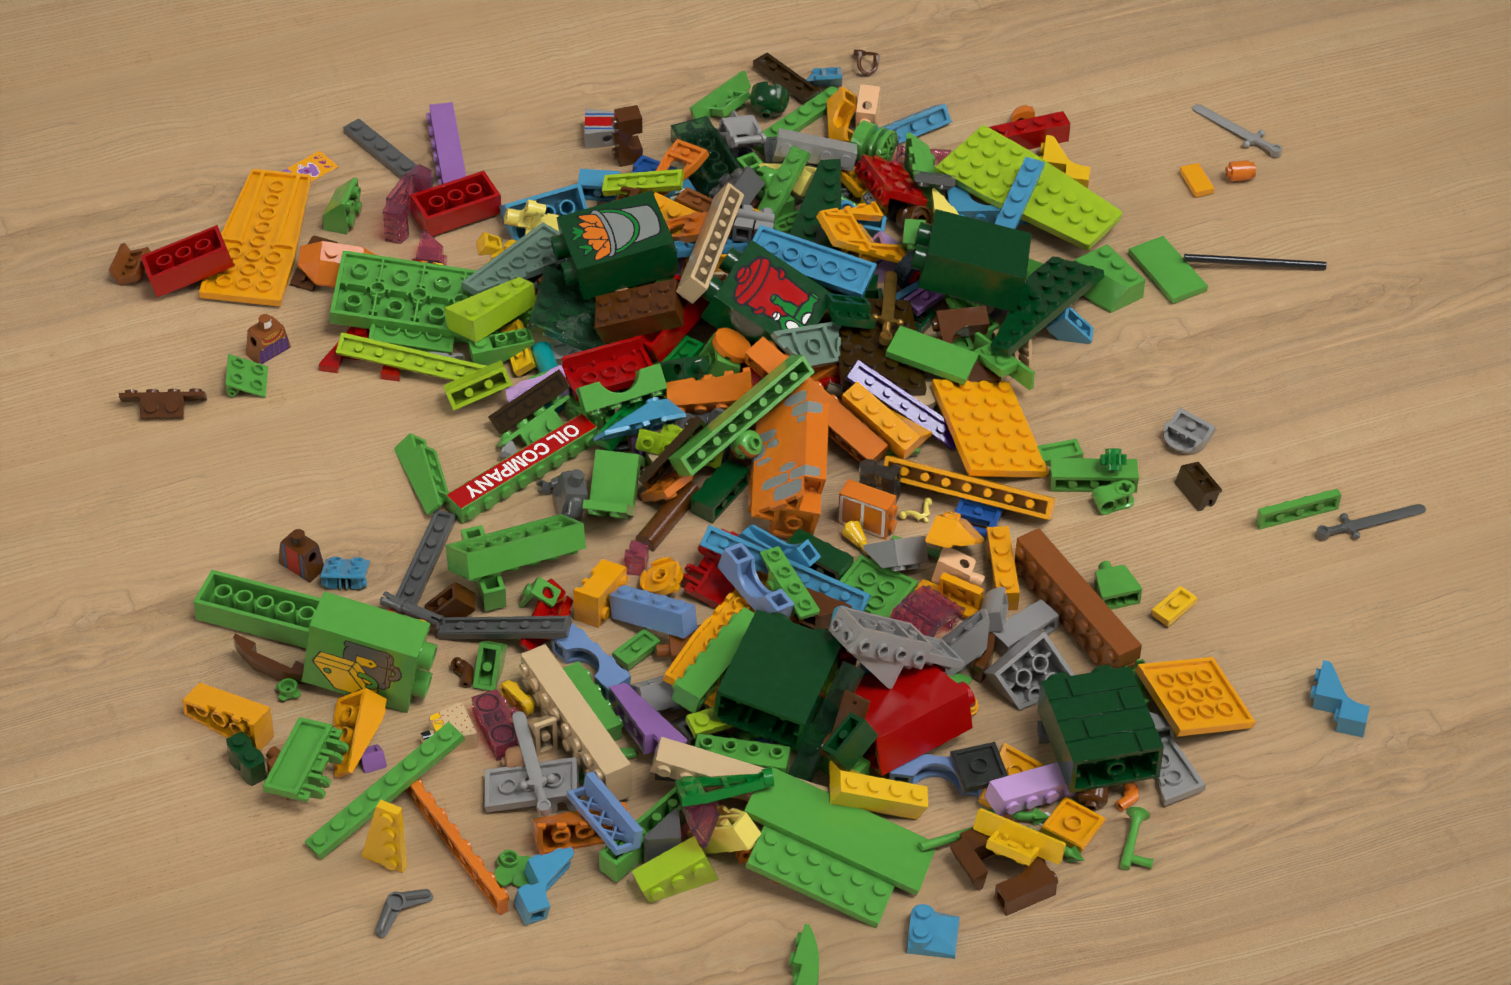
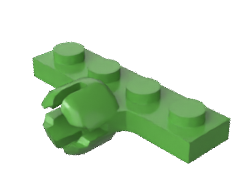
M791 146L779 169H773L764 165L756 170L763 174V176L759 177L765 184L760 190L766 192L757 210L761 211L763 208H771L772 213L775 214L774 222L811 156L809 152Z

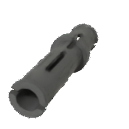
M386 591L383 593V596H386V598L382 596L380 598L381 605L396 610L398 614H405L415 619L425 620L436 629L442 627L439 623H444V616L413 604L405 597L399 598Z

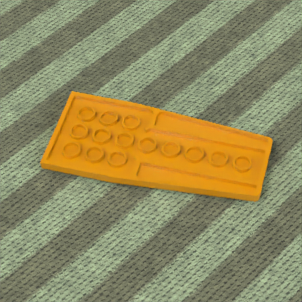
M262 169L251 170L221 233L234 267L203 279L199 290L200 298L281 307L295 265L311 186L310 175Z

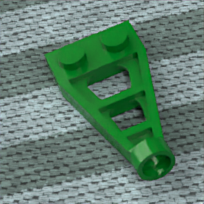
M772 768L761 769V772L758 774L713 777L685 776L681 780H675V785L681 804L685 807L710 803L774 787V776ZM722 786L721 789L704 792L703 787Z

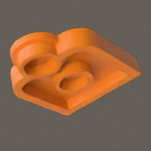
M673 471L660 478L649 490L646 489L639 495L643 502L653 501L655 503L661 499L668 501L677 495L676 492L690 482L693 476H679L677 471Z

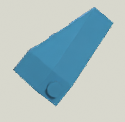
M658 397L646 400L647 404L639 407L593 437V440L600 441L638 434L640 428L650 431L662 430L664 424H674L685 418L686 413L669 399L659 400Z

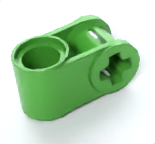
M1121 480L1117 483L1097 487L1091 496L1099 512L1106 515L1131 508L1134 505L1132 494L1135 491V485L1131 481Z

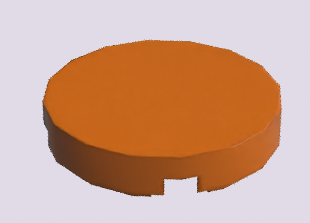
M720 328L712 339L715 350L722 357L725 358L727 356L731 358L730 361L733 363H745V352L751 348V345L739 332L730 328Z

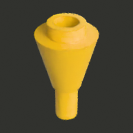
M860 521L847 522L843 526L842 535L860 548L867 558L870 557L863 549V545L868 543Z

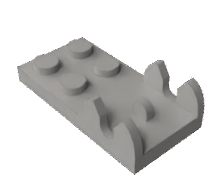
M577 757L539 762L543 776L547 777L549 774L555 776L553 783L548 782L543 786L546 798L551 803V813L557 811L559 802H564L573 811L577 810L566 797L567 791L579 788V763ZM525 766L485 770V809L487 813L537 806L538 801L535 790L529 787L525 790L519 788L520 781L527 782L529 780Z

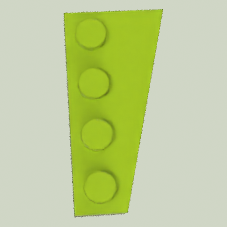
M517 277L445 307L447 328L477 343L537 304L534 283Z

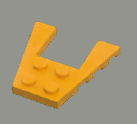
M872 201L870 205L861 203L853 208L845 206L842 210H838V208L822 210L816 216L830 243L835 247L898 263L907 255L902 245L869 243L856 220L880 222L884 215L875 201Z

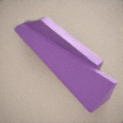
M627 683L609 686V692L617 701V706L614 707L616 716L619 715L621 717L624 728L644 754L652 753L653 751L655 753L661 737L686 744L687 739Z

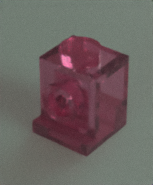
M631 540L629 549H625L624 562L628 575L641 576L644 569L647 571L649 542Z

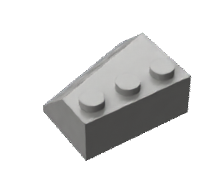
M1032 630L984 671V674L996 691L1019 710L1038 703L1040 681L1046 680L1049 676L1059 672L1067 673L1070 676L1075 675L1045 631Z

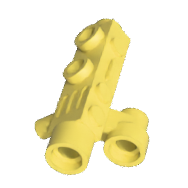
M528 199L525 209H506L504 224L525 228V235L542 222L559 231L556 218L559 215L545 214V204H539L534 200Z

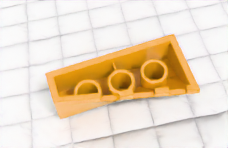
M858 381L842 395L841 404L845 408H850L861 422H866L870 426L871 431L877 436H882L886 440L888 448L899 458L906 459L933 434L932 431L887 408Z

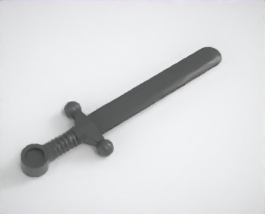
M1415 504L1355 520H1350L1348 514L1342 513L1340 519L1344 523L1332 527L1318 526L1316 538L1325 541L1331 535L1347 532L1352 534L1353 539H1359L1360 533L1357 531L1358 529L1422 514L1426 511V507L1422 504Z

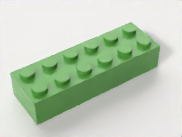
M559 514L446 544L445 547L448 570L457 574V576L464 577L468 581L473 582L481 580L483 576L500 575L505 570H519L520 566L537 565L542 560H556L560 555L577 554L578 550L586 549L584 523Z
M211 570L193 604L196 620L307 648L309 626L321 598Z

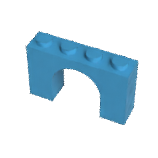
M957 185L950 187V190H945L946 201L955 207L959 215L995 224L1001 209L993 205H983L975 202L970 198L966 190ZM1021 219L1018 225H1029L1030 223Z

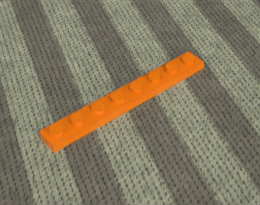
M421 779L416 780L405 792L499 915L508 912V901L510 898L506 889L500 888L495 875L491 871L488 872L482 858L473 853L467 839L463 840L458 827L454 823L451 824L445 810L436 805L434 796L431 792H426Z

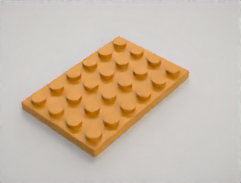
M933 379L930 386L968 476L1047 477L1049 470L1037 448L1038 445L1010 382L989 383L987 381L970 382L967 380L965 385L947 379Z

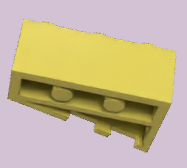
M711 802L687 831V835L690 838L696 837L705 854H716L741 850L748 851L755 846V841L761 835V832L746 812L734 808L729 810L725 805L719 807L715 802Z

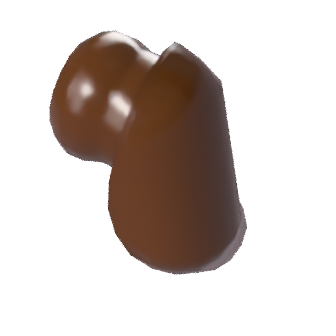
M460 657L453 658L451 666L461 676L460 685L463 688H470L472 685L473 667Z

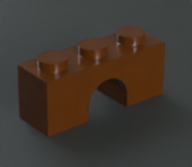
M638 105L614 109V117L611 118L614 130L612 141L615 145L612 148V155L614 160L617 159L620 167L633 165L643 155V147L638 135H635L643 133L642 116Z

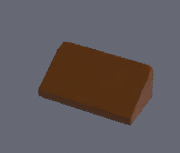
M963 837L952 844L950 849L976 888L981 890L984 887L988 869L967 839Z

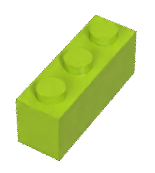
M502 360L447 383L443 385V388L453 410H456L511 386L512 383Z

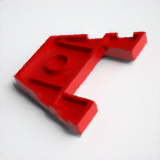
M351 326L346 333L369 338L370 329ZM337 342L319 363V371L338 373L343 358H355L338 355L336 353ZM383 365L380 373L381 379L400 382L399 368Z

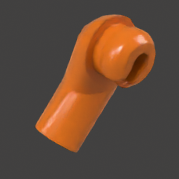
M1135 782L1123 784L1124 796L1115 802L1119 811H1124L1138 801L1139 789Z

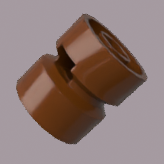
M902 206L896 213V224L902 231L905 219L926 220L927 224H931L933 214L926 206Z

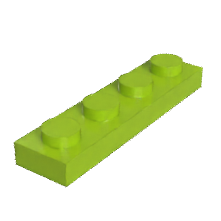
M682 169L604 175L602 192L604 196L628 194L627 192L620 191L623 186L639 187L641 193L651 190L653 192L682 190L684 172Z

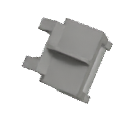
M732 111L730 117L721 119L716 132L718 147L724 146L725 149L737 148L738 145L760 146L766 143V135L761 133V128L754 115L738 116L736 111Z

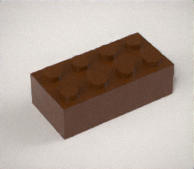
M676 278L596 296L595 329L603 344L684 326V298L676 292L679 285Z

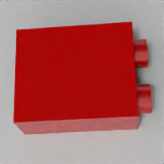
M925 663L922 669L913 667L912 669H907L903 667L892 689L887 688L874 674L869 673L824 696L830 733L833 731L845 690L871 701L865 720L879 736L862 757L870 761V767L881 776L973 728L970 709L976 704L973 691L967 683L963 681L957 683L947 675L945 668L938 664L928 665Z

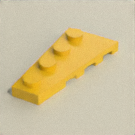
M380 800L375 808L361 857L381 864L389 870L403 873L407 868L402 808Z

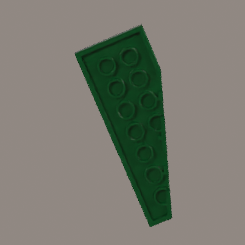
M1052 256L1029 275L1024 284L1016 312L1009 311L991 343V352L1010 357L1104 278V270Z

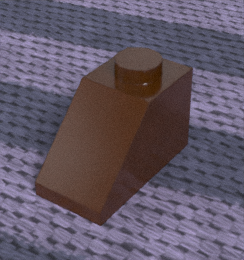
M453 582L425 604V609L444 617H467L476 610L475 592L457 582Z

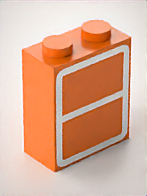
M848 479L839 493L838 523L845 525L849 521H860L863 532L886 540L890 532L893 533L897 526V520H895L898 512V506L896 505L897 496Z

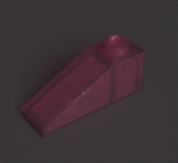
M718 800L685 807L680 803L690 831L704 849L709 844L720 816L717 806L720 805Z

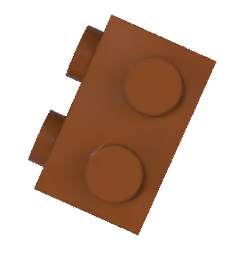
M125 243L120 244L109 268L111 276L119 285L135 283L141 279L145 268L140 256L151 252L150 249L145 247L131 251Z

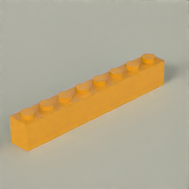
M885 456L881 473L883 478L1047 520L1052 519L1057 501L1055 497L894 456Z

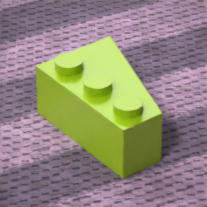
M695 836L632 870L639 887L649 903L719 880Z

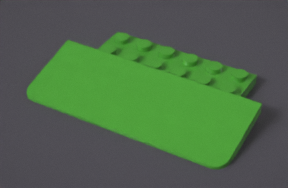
M772 768L774 787L753 791L744 812L752 820L764 826L745 868L874 928H877L894 886L917 896L935 852V848L921 852L918 843L929 839L865 809L830 804V793L776 768Z

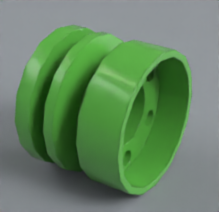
M866 120L861 121L850 143L857 144L856 161H860L863 154L871 157L877 155L886 161H891L897 145V132L888 130L885 127L879 129L877 124Z

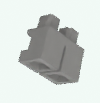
M744 204L737 212L732 240L749 243L753 230L754 238L760 225L773 229L775 214L772 213V209L763 208L761 212L753 211L751 205Z

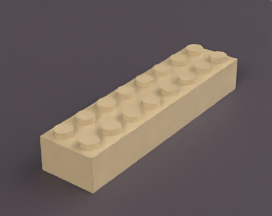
M546 644L522 653L521 664L519 665L523 675L521 686L525 693L528 692L535 702V707L540 708L542 716H555L557 719V737H560L565 751L567 753L570 752L573 757H577L579 768L581 767L584 777L586 773L594 771L618 801L632 796L630 762Z

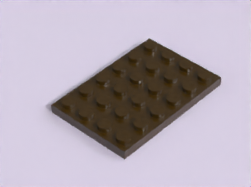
M866 298L872 305L870 314L881 316L883 299ZM895 300L894 318L902 319L904 322L903 327L916 331L911 301ZM876 321L874 329L842 326L839 329L841 345L839 346L840 356H838L837 366L842 392H846L853 385L846 380V377L859 360L908 394H926L927 388L923 370L885 357L889 345H882L878 341L883 326L879 321ZM897 325L891 326L890 333L893 336L892 339L899 328Z

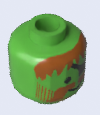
M744 431L730 444L731 451L736 458L742 460L757 457L762 450V439L755 431Z

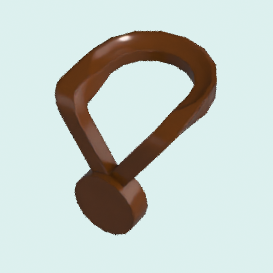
M860 49L854 50L853 55L858 56V70L864 75L875 73L879 66L880 55ZM862 56H873V68L870 71L862 68Z

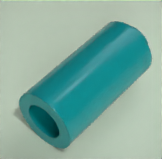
M540 341L532 346L531 352L539 374L558 366L550 343Z

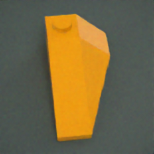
M364 688L337 699L333 726L343 730L340 741L347 743L349 749L346 753L341 754L344 757L341 764L334 763V777L340 778L353 773L386 713L387 698Z

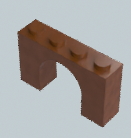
M986 306L936 311L935 319H932L933 332L937 333L936 339L953 344L961 337L974 336L977 332L982 335L987 334L990 324ZM976 362L968 378L970 382L987 381L989 383H999L1002 379L980 362Z
M1008 813L1002 815V817L1019 823L1017 820H1014L1012 816ZM973 828L960 833L959 840L965 837L981 860L995 855L992 850L986 848L987 840L990 836ZM1037 856L1030 866L1024 865L1025 870L1022 873L996 884L994 899L1006 916L1056 895L1058 878L1055 872L1050 871L1047 867L1045 859Z

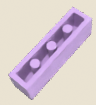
M1058 762L990 781L985 799L995 813L1002 816L1007 813L1012 815L1018 811L1032 809L1042 804L1053 803L1064 797L1071 798L1077 792L1069 793Z

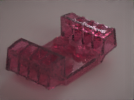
M418 164L411 172L405 173L386 197V205L382 211L384 214L386 242L402 244L409 237L408 213L411 211L410 195L433 187L431 169Z
M923 585L907 595L901 603L893 608L890 618L912 623L923 635L934 637L937 630L942 626L949 630L953 629L958 624L966 608L959 606L956 602L948 599L947 596L945 597L940 594L939 591L934 590L930 585Z

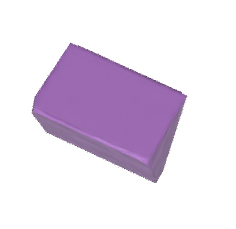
M378 744L366 748L360 759L365 773L387 767L384 751Z

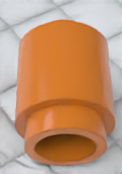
M1249 160L1229 162L1228 166L1225 167L1226 178H1229L1231 182L1255 178V163Z

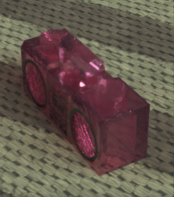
M492 690L471 697L472 712L496 761H500L502 757H505L507 748L519 745L514 724L509 720L518 709L516 707L509 708L505 696L501 697L498 690Z

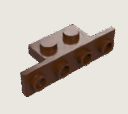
M199 388L189 389V392H180V389H168V392H159L157 389L138 392L137 390L129 389L125 390V393H119V398L122 402H140L141 419H184V401L207 400V394Z

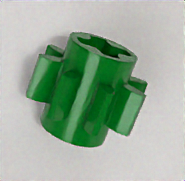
M1107 448L1105 449V454L1100 455V465H1105V471H1122V465H1127V454H1122V449Z

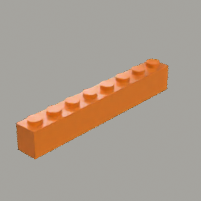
M762 337L745 352V363L764 378L785 361L789 355L780 352L773 341H768ZM810 377L807 378L804 382L809 380L808 399L829 403L828 435L870 471L887 454L888 444L886 440L871 431L870 426L866 422H861L856 418L855 413L850 408H845L840 404L839 399L835 395H830L825 391L820 382L814 381Z

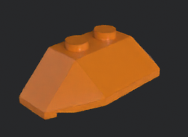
M321 241L300 246L298 267L315 285L335 288L343 250L376 254L364 247Z

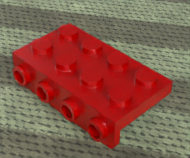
M864 154L860 161L857 162L856 174L880 206L886 207L890 198L918 206H926L928 199L924 196L923 191L917 187L916 182L910 178L909 173L903 169L900 162L895 160L890 162L877 155L871 157Z
M641 336L566 355L561 358V365L566 379L572 386L570 389L576 401L579 400L575 389L600 382L604 388L611 392L631 387L634 383L637 370L653 365L644 349Z

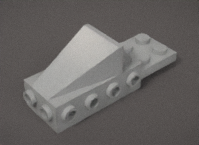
M840 606L828 629L849 653L858 659L889 689L893 688L903 667L907 669H912V667L922 669L926 663L928 665L938 664L948 670L951 668L961 670L965 663L943 639L923 635L912 623Z

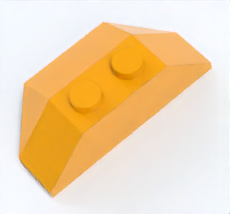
M948 511L944 512V514L936 515L925 542L951 548L955 545L967 546L983 543L984 538L966 519L960 518V513Z

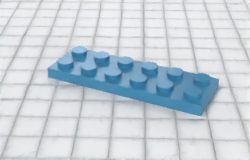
M763 225L759 226L753 238L754 242L820 286L850 296L863 297L876 271V263Z

